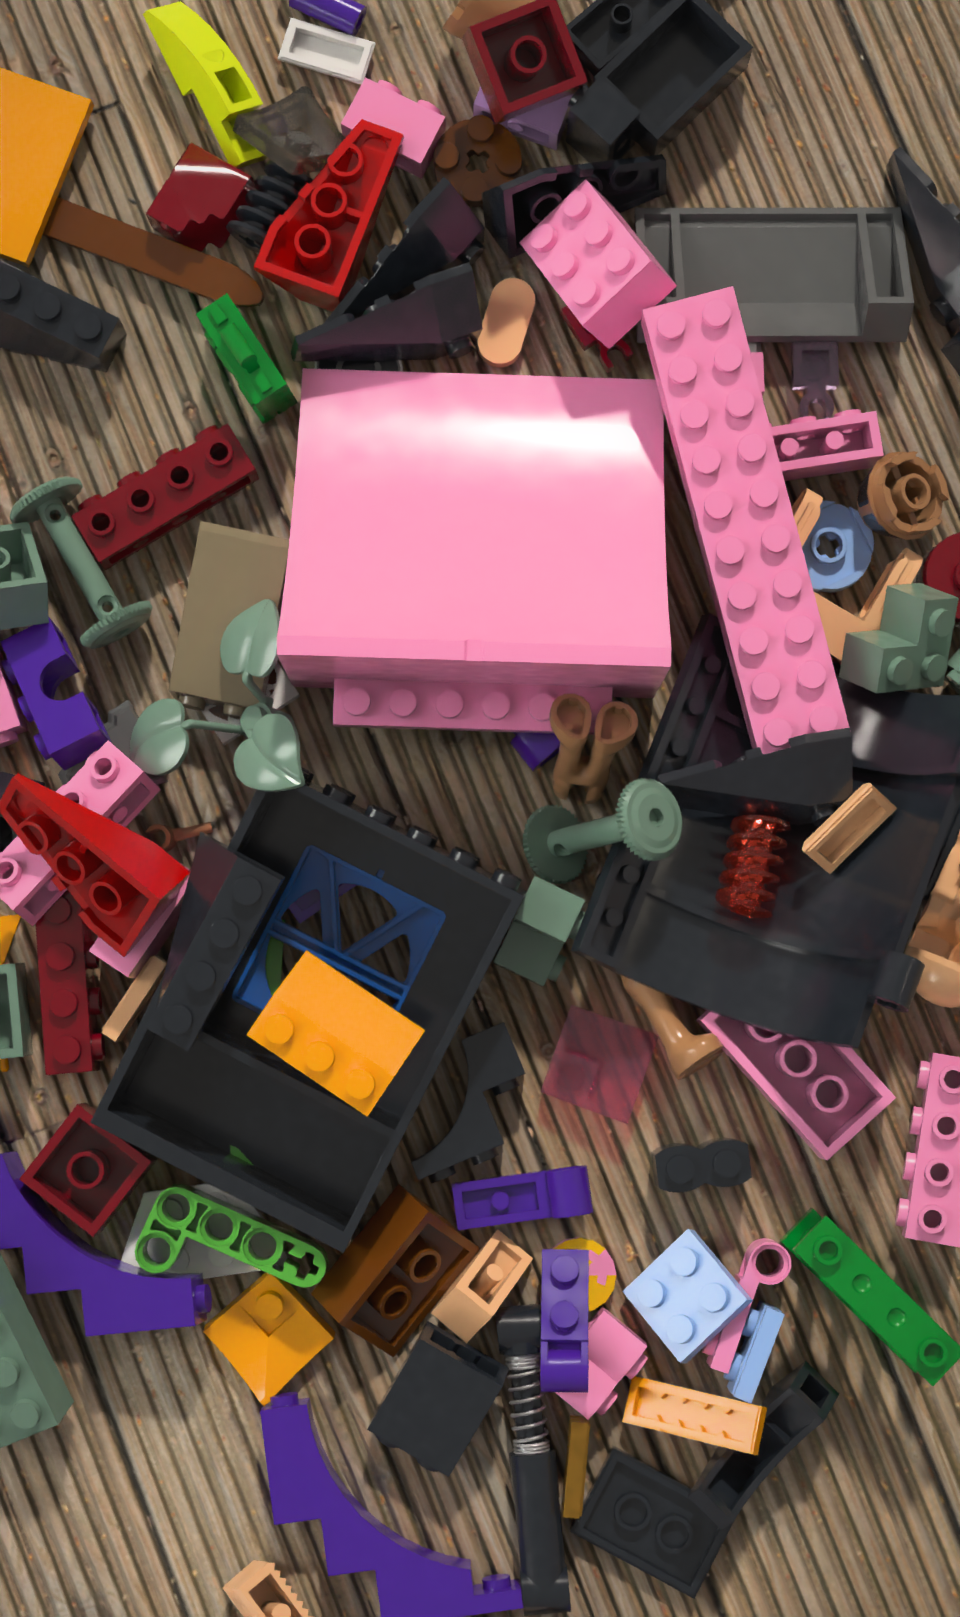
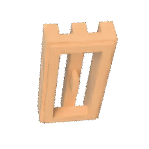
M150 956L101 1029L104 1035L115 1042H122L158 988L164 976L167 961L159 956Z

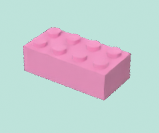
M706 1011L696 1020L708 1034L713 1033L718 1037L724 1046L722 1050L821 1159L828 1161L896 1098L852 1048L826 1045L786 1036L710 1011Z

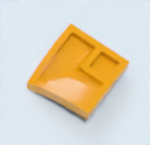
M266 1272L206 1323L203 1333L237 1370L263 1406L271 1401L270 1397L275 1396L298 1371L335 1337V1331L288 1282Z

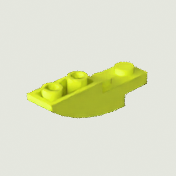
M181 1L146 10L143 16L182 95L195 94L228 163L236 168H241L266 160L272 155L274 151L254 112L263 105V102L250 78L226 43L209 24Z

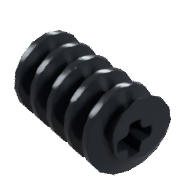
M273 152L275 160L268 161L265 164L264 172L266 175H259L254 181L257 191L250 190L245 195L247 205H240L235 211L239 221L231 220L226 225L227 231L236 240L256 253L260 252L270 225L298 198V192L307 182L310 184L313 180L304 167L288 156L278 152Z

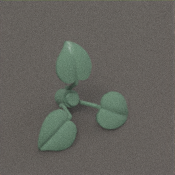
M264 599L236 616L227 626L220 645V657L224 668L234 675L242 674V682L259 700V703L251 705L243 711L240 719L241 725L193 719L184 721L185 710L180 701L167 698L152 703L138 718L130 740V757L132 762L141 770L155 776H162L175 771L182 764L189 750V736L186 730L203 729L235 733L248 738L238 746L233 759L235 773L244 785L267 792L286 791L305 785L300 762L299 735L294 720L288 713L273 708V698L266 696L253 681V676L258 678L268 676L279 659L277 656V634L280 617L273 600Z

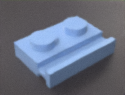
M759 1300L756 1310L750 1308L741 1334L746 1337L740 1353L735 1352L729 1373H724L723 1378L729 1380L727 1388L733 1394V1397L748 1403L753 1401L785 1316L779 1308Z

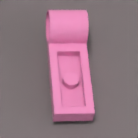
M762 1238L755 1240L746 1249L739 1272L735 1274L734 1278L753 1300L759 1282L774 1285L782 1282L788 1276L791 1270L790 1255L782 1245L772 1239ZM765 1249H774L779 1256L777 1268L771 1273H760L756 1267L757 1256ZM752 1302L702 1349V1353L708 1354L706 1362L710 1368L726 1374L729 1373Z

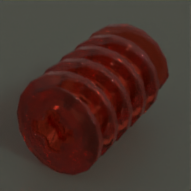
M742 815L734 818L730 825L731 830L735 834L727 839V847L732 852L726 853L723 857V864L728 870L722 871L719 876L720 884L724 888L717 890L715 899L721 906L734 913L751 918H770L773 914L762 908L761 902H774L777 896L764 888L765 885L780 883V877L768 870L769 867H779L784 864L783 858L773 854L772 851L773 849H785L788 845L786 840L776 836V832L791 830V824L783 819L768 815Z

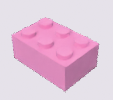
M586 179L519 242L581 325L609 349L641 320L643 309L655 307L677 287L615 207Z

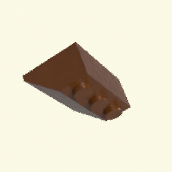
M398 1184L312 1291L311 1295L339 1324L394 1357L479 1251L480 1247L424 1201Z

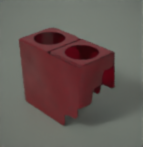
M191 142L147 210L146 216L155 231L174 242L200 252L209 243L222 248L230 236L226 225L231 220L239 221L235 211L240 205H247L245 195L250 190H255L253 177Z

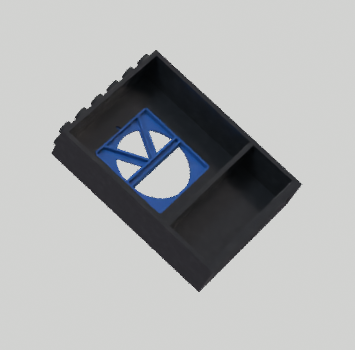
M301 767L305 780L304 786L279 792L256 790L229 844V847L283 875L285 879L198 1040L189 1051H186L146 1029L156 1008L163 981L162 978L90 1123L344 1253L527 891L519 887L522 879L512 873L497 867L492 874L477 866L481 859L478 856L457 846L451 852L437 846L436 843L439 837L416 825L414 827L411 826L408 831L394 824L398 817L395 814L374 804L372 806L368 805L367 809H364L353 803L356 797L355 794L333 783L331 785L326 783L323 788L312 782L315 776L314 773ZM341 883L364 886L384 897L395 908L397 915L342 951L338 887ZM314 889L320 892L323 942L283 922L281 919L284 912L297 899ZM405 934L408 936L410 964L405 981L401 982L362 962L363 959L400 935ZM271 936L303 953L308 950L334 969L395 999L396 1002L392 1008L425 1029L368 1117L247 1036V1033L272 997L266 975V955ZM230 1145L238 1148L252 1164L230 1154Z

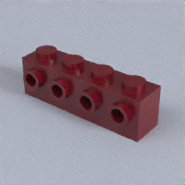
M228 423L220 428L217 425H213L204 429L195 436L194 440L196 442L182 451L179 448H174L165 452L155 461L157 465L143 474L140 471H135L126 475L117 483L118 488L104 497L101 494L91 496L78 506L79 512L71 517L105 571L259 480L254 465Z
M68 889L35 923L46 1075L101 1070L100 1061H105L106 1058L104 1034L98 1033L97 1015L102 1014V994L100 987H95L94 969L99 968V958L89 952L95 941L91 940V930L78 915L83 909Z

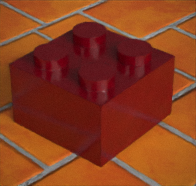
M536 0L470 26L462 37L495 124L572 95L588 82L557 0Z
M85 1102L76 1105L19 1180L94 1237L105 1229L158 1158L90 1123L96 1110Z

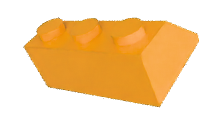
M306 950L273 994L247 1033V1036L368 1117L425 1029Z

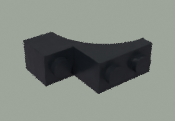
M504 1022L461 1040L468 1063L466 1098L457 1121L448 1134L434 1148L412 1160L411 1163L418 1180L428 1176L432 1184L456 1174L454 1165L471 1158L473 1165H477L499 1155L496 1147L504 1144V1141L483 1091L492 1088L494 1096L520 1086L517 1077L526 1074Z
M807 1361L803 1362L772 1386L761 1406L767 1407L758 1455L718 1446L689 1493L688 1498L721 1530L725 1529L734 1522L745 1503L777 1464L801 1440L825 1421L840 1393Z

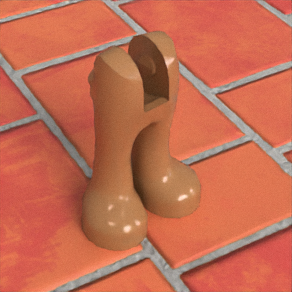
M563 694L554 700L549 713L551 728L560 741L559 754L553 770V791L560 799L567 800L572 784L585 786L586 792L584 804H593L603 796L615 753L632 741L637 731L638 717L634 709L620 701L609 702L602 706L595 722L591 755H582L591 727L592 712L590 704L582 696Z
M620 975L625 991L643 1008L657 1031L667 1053L671 1069L678 1080L696 1073L724 1053L722 1050L724 1046L713 1033L695 1036L687 1030L679 1019L670 996Z

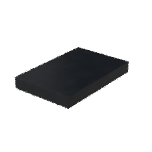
M612 1445L583 1502L582 1516L579 1519H574L570 1532L695 1599L733 1523L721 1530L688 1498L692 1490L691 1487Z

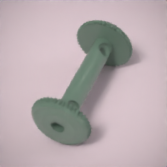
M69 476L59 477L34 488L22 496L12 507L10 520L14 524L22 522L33 523L41 519L99 622L86 630L79 639L82 646L97 649L116 642L138 629L150 618L153 607L149 601L145 600L122 608L65 508L66 504L74 500L73 498L77 497L76 495L81 492L83 485L78 478ZM58 514L60 519L52 520L50 515ZM104 605H110L113 610L111 612H105L102 609V607Z
M640 778L633 780L629 785H626L625 789H622L623 793H620L621 797L618 798L619 803H616L618 808L615 810L618 813L581 823L578 822V817L574 818V814H571L570 810L567 811L562 806L558 807V805L552 804L540 807L530 815L529 819H527V824H525L523 848L527 861L541 879L543 878L545 881L553 882L554 884H564L571 882V880L579 876V873H582L581 869H584L583 865L586 864L587 850L621 841L627 843V848H630V852L634 851V855H638L643 860L658 861L665 859L676 850L683 830L681 810L675 796L659 781L657 782L651 778Z

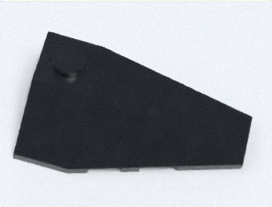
M899 147L892 153L886 165V170L898 207H901L902 220L927 298L931 302L929 304L930 311L939 324L942 326L947 325L954 334L960 330V209L953 202L949 205L947 203L942 204L937 199L938 192L934 182Z
M660 154L535 170L482 193L485 227L507 257L511 259L526 252L519 242L585 179L619 213L667 194L666 159Z
M445 177L440 180L403 222L408 227L398 245H385L376 256L378 259L372 268L374 275L371 279L368 280L365 276L360 278L324 323L343 314L351 313L355 319L361 317L367 308L375 304L374 300L388 294L390 299L396 301L414 292L416 289L413 283L422 278L468 262L470 265H473L485 249L483 245L485 227Z
M468 262L429 275L414 282L416 290L396 301L390 299L388 294L374 300L375 304L367 308L361 317L355 319L351 313L343 314L295 336L290 353L293 361L435 360L447 355L450 359H456L470 353L474 349L483 329L474 275L470 263Z
M850 728L804 734L789 738L790 748L762 754L761 748L757 747L746 750L745 756L737 758L729 765L722 766L720 761L711 760L658 775L656 781L664 784L672 792L680 808L792 825L813 823L814 826L820 827L853 794L852 735Z

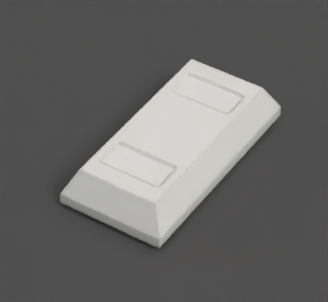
M291 18L278 60L362 85L376 43Z

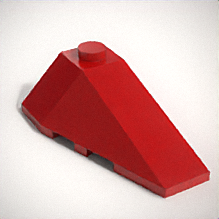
M361 119L328 157V163L310 184L307 182L298 192V198L283 215L280 214L270 225L254 264V270L299 300L333 312L354 286L404 139V134Z
M19 773L12 777L0 799V814L30 853L41 854L56 874L51 880L59 891L68 889L83 909L78 914L82 921L91 931L123 957L135 947L172 903L190 875L189 870L155 842Z

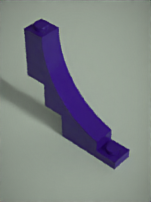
M17 1151L0 1153V1249L22 1247L27 1294L81 1289L85 1337L191 1327L207 1320V1313H210L212 1308V1295L209 1285L204 1284L203 1273H150L141 1267L113 1258L89 1245L72 1232L51 1211L39 1194L19 1180L24 1174L25 1169Z
M298 1392L279 1393L270 1397L271 1403L262 1406L260 1415L274 1525L321 1519L328 1576L375 1570L381 1617H463L523 1608L520 1579L510 1580L509 1574H495L482 1578V1584L474 1585L470 1559L445 1555L422 1547L400 1536L368 1512L346 1488L334 1470L322 1446L314 1422L310 1397L299 1399Z

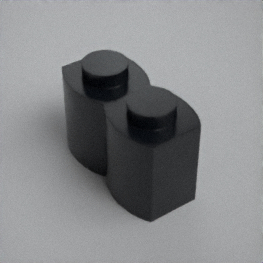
M714 1138L701 1143L697 1147L685 1143H671L660 1146L651 1152L654 1183L658 1188L668 1192H687L702 1186L704 1183L717 1187H731L742 1184L752 1178L748 1144L736 1139Z

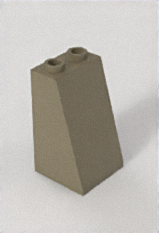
M204 521L200 522L168 688L173 698H178V701L185 708L204 711L206 703L224 707L223 715L240 720L243 711L247 707L259 703V700L242 682V674L234 675L224 668L220 657V645L223 634L231 621L240 613L264 599L274 601L280 617L289 549L288 539ZM270 674L263 678L253 676L254 683L266 694Z

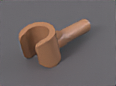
M211 822L174 829L167 825L154 824L146 830V833H156L161 830L165 833V843L160 847L166 852L172 850L176 842L199 836L200 832L205 834L213 833Z

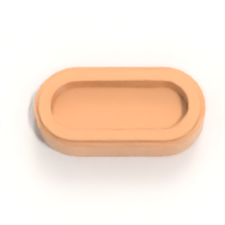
M504 279L494 287L482 322L483 329L478 338L479 355L490 366L497 368L507 367L513 364L521 354L535 308L534 291L522 279Z

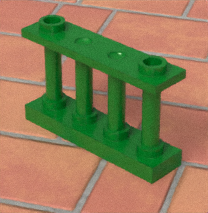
M810 1208L779 1240L914 1373L918 1372L931 1386H934L960 1359V1345L826 1215L822 1218L813 1208Z

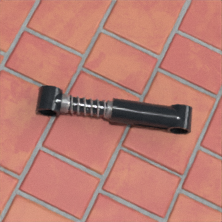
M541 1303L499 1307L495 1312L499 1355L506 1357L505 1364L511 1375L507 1376L508 1379H511L512 1388H509L508 1391L513 1394V1401H510L509 1404L514 1405V1413L510 1416L515 1418V1426L511 1429L516 1431L517 1439L513 1440V1449L515 1451L509 1453L513 1502L515 1504L524 1616L571 1612L559 1502L560 1493L556 1452L554 1448H549L550 1445L548 1443L550 1441L545 1439L549 1431L544 1428L547 1418L542 1414V1410L545 1409L546 1405L541 1402V1397L544 1396L545 1392H541L539 1381Z

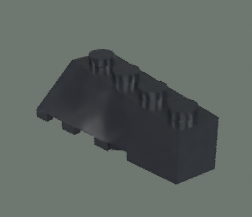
M0 260V348L8 349L9 352L22 355L27 353L47 357L51 361L107 372L127 334L120 318Z
M200 832L156 1008L146 1026L147 1030L186 1051H189L195 1045L285 879L283 875Z

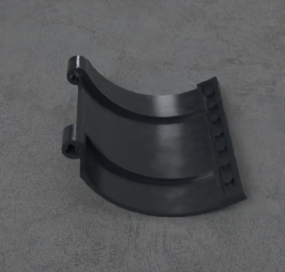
M711 613L702 615L638 779L651 778L656 780L658 775L711 760L720 761L722 766H726L737 758L745 756L746 750L752 749L717 616ZM836 675L852 735L853 793L863 784L871 783L897 809L829 874L802 850L804 841L819 828L814 826L813 823L792 825L680 808L683 822L681 839L676 850L665 859L658 861L643 860L638 855H634V851L630 852V848H627V843H623L624 841L612 844L570 951L648 988L712 1013L802 1040L858 1049L873 1005L877 1004L897 1012H909L925 968L921 961L903 954L960 797V695H932L906 691L874 693Z

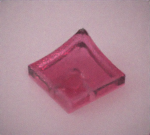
M572 1004L541 1092L628 1124L659 1035Z

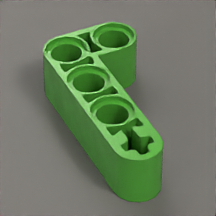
M185 1184L173 1185L160 1193L143 1227L134 1251L136 1261L142 1269L150 1273H161L171 1268L177 1262L188 1238L303 1288L312 1287L319 1283L325 1275L329 1263L325 1249L317 1242ZM171 1194H181L189 1201L190 1211L186 1218H174L167 1211V1199ZM222 1213L230 1217L233 1223V1231L229 1237L219 1238L212 1234L209 1229V1220L213 1214ZM256 1233H268L274 1238L276 1250L273 1255L262 1257L253 1251L251 1241ZM158 1237L167 1241L171 1251L167 1261L157 1262L150 1258L147 1245L151 1238ZM286 1241L294 1245L288 1254L297 1258H303L306 1252L313 1254V1264L319 1267V1270L311 1269L307 1275H302L298 1272L300 1264L289 1258L284 1262V1267L276 1264L285 1251Z

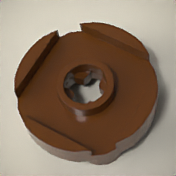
M476 115L471 119L460 121L451 126L439 139L433 154L437 184L445 177L468 206L481 207V209H483V192L520 177L522 170L521 150L516 138L506 127L501 124H495L488 116ZM472 155H477L478 157L481 155L487 158L486 167L488 170L484 173L478 169L470 172L467 169L470 164L469 157Z

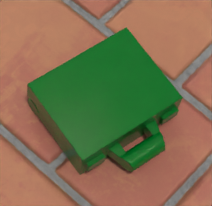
M227 293L196 313V316L206 329L204 336L215 350L227 371L232 373L237 380L240 391L250 406L253 407L262 424L275 418L277 413L281 414L298 403L289 386Z

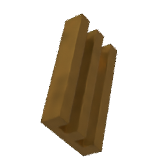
M570 1414L561 1505L564 1518L579 1519L582 1516L590 1423L588 1419L581 1415Z

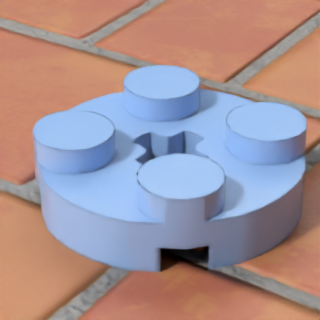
M822 501L820 517L802 547L813 591L817 593L838 592L855 584L868 568L874 549L872 530L864 524L859 512L852 507L847 508L841 504H834V501ZM826 536L829 541L836 539L839 542L840 546L834 551L836 557L829 558L826 554L820 555L818 553L819 537Z

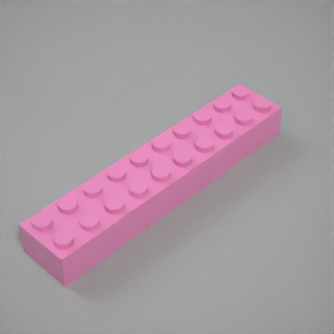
M731 286L643 309L641 326L752 749L760 747L762 754H768L790 748L789 738L810 733L850 728L734 288Z

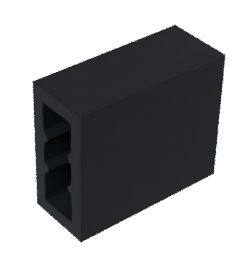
M427 1321L377 1407L367 1430L374 1433L382 1444L390 1448H399L415 1457L417 1462L425 1469L432 1472L439 1471L449 1477L502 1389L509 1368Z

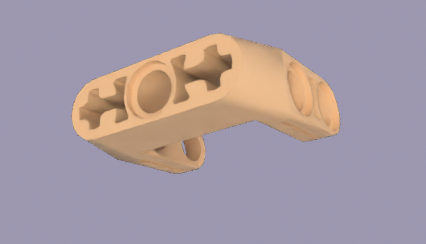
M808 488L802 491L792 506L802 547L820 517V505L823 497ZM906 547L895 560L888 563L857 617L814 592L832 662L841 666L846 633L880 630L887 586L911 584L923 562L922 556Z

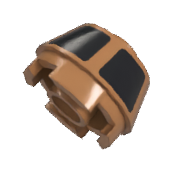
M915 451L892 452L879 459L865 476L857 491L856 502L858 512L864 524L874 533L903 540L920 539L932 531L942 521L939 517L942 513L943 502L949 500L946 479L939 466L936 464L929 466L922 458L916 456L918 452Z

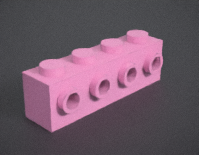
M852 409L836 413L833 418L817 420L815 416H806L791 420L790 424L774 427L769 423L784 481L872 468L884 456L876 411L861 413L859 409Z
M107 741L99 750L93 752L75 776L56 792L126 827L161 789L143 770L110 741ZM18 836L0 853V898L32 926L63 895L67 888L61 892L51 880L56 875L41 854L30 853Z
M929 1053L928 1062L920 1060L916 1088L924 1089L921 1107L913 1106L909 1134L917 1135L914 1153L906 1152L902 1179L909 1180L910 1184L908 1198H899L895 1225L903 1227L902 1236L905 1238L960 1247V1057Z

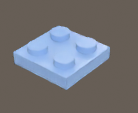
M687 1229L622 1291L676 1359L684 1364H687L753 1301L695 1230Z

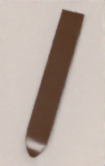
M57 197L42 234L213 301H216L226 293L236 307L260 306L264 301V295L258 283L239 267Z

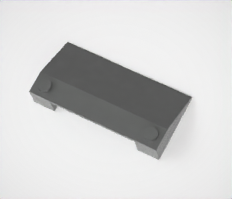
M901 207L634 208L635 234L677 285L656 306L733 286L748 342L907 341L914 298ZM640 320L636 324L637 343H646Z

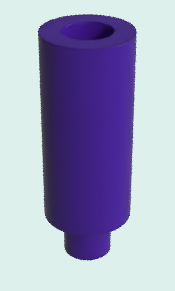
M289 0V7L352 36H356L361 28L367 10L366 6L354 0Z

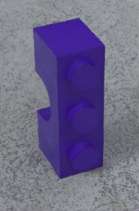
M50 617L49 623L32 625L0 642L7 656L6 659L1 661V664L13 685L19 684L23 695L17 698L19 706L29 722L35 721L40 733L34 735V740L45 760L53 758L65 771L86 760L107 741L112 743L97 708L83 691L65 700H54L59 684L66 678L80 672L63 633Z

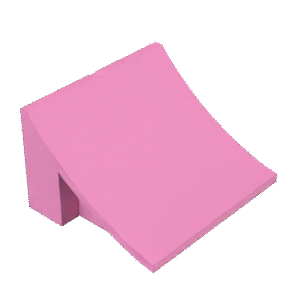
M302 368L292 519L283 600L277 634V656L291 684L294 687L334 688V727L554 733L549 718L552 703L563 694H576L582 696L590 704L592 720L589 735H594L597 715L602 706L612 702V697L654 698L671 668L665 543L664 410L656 380Z

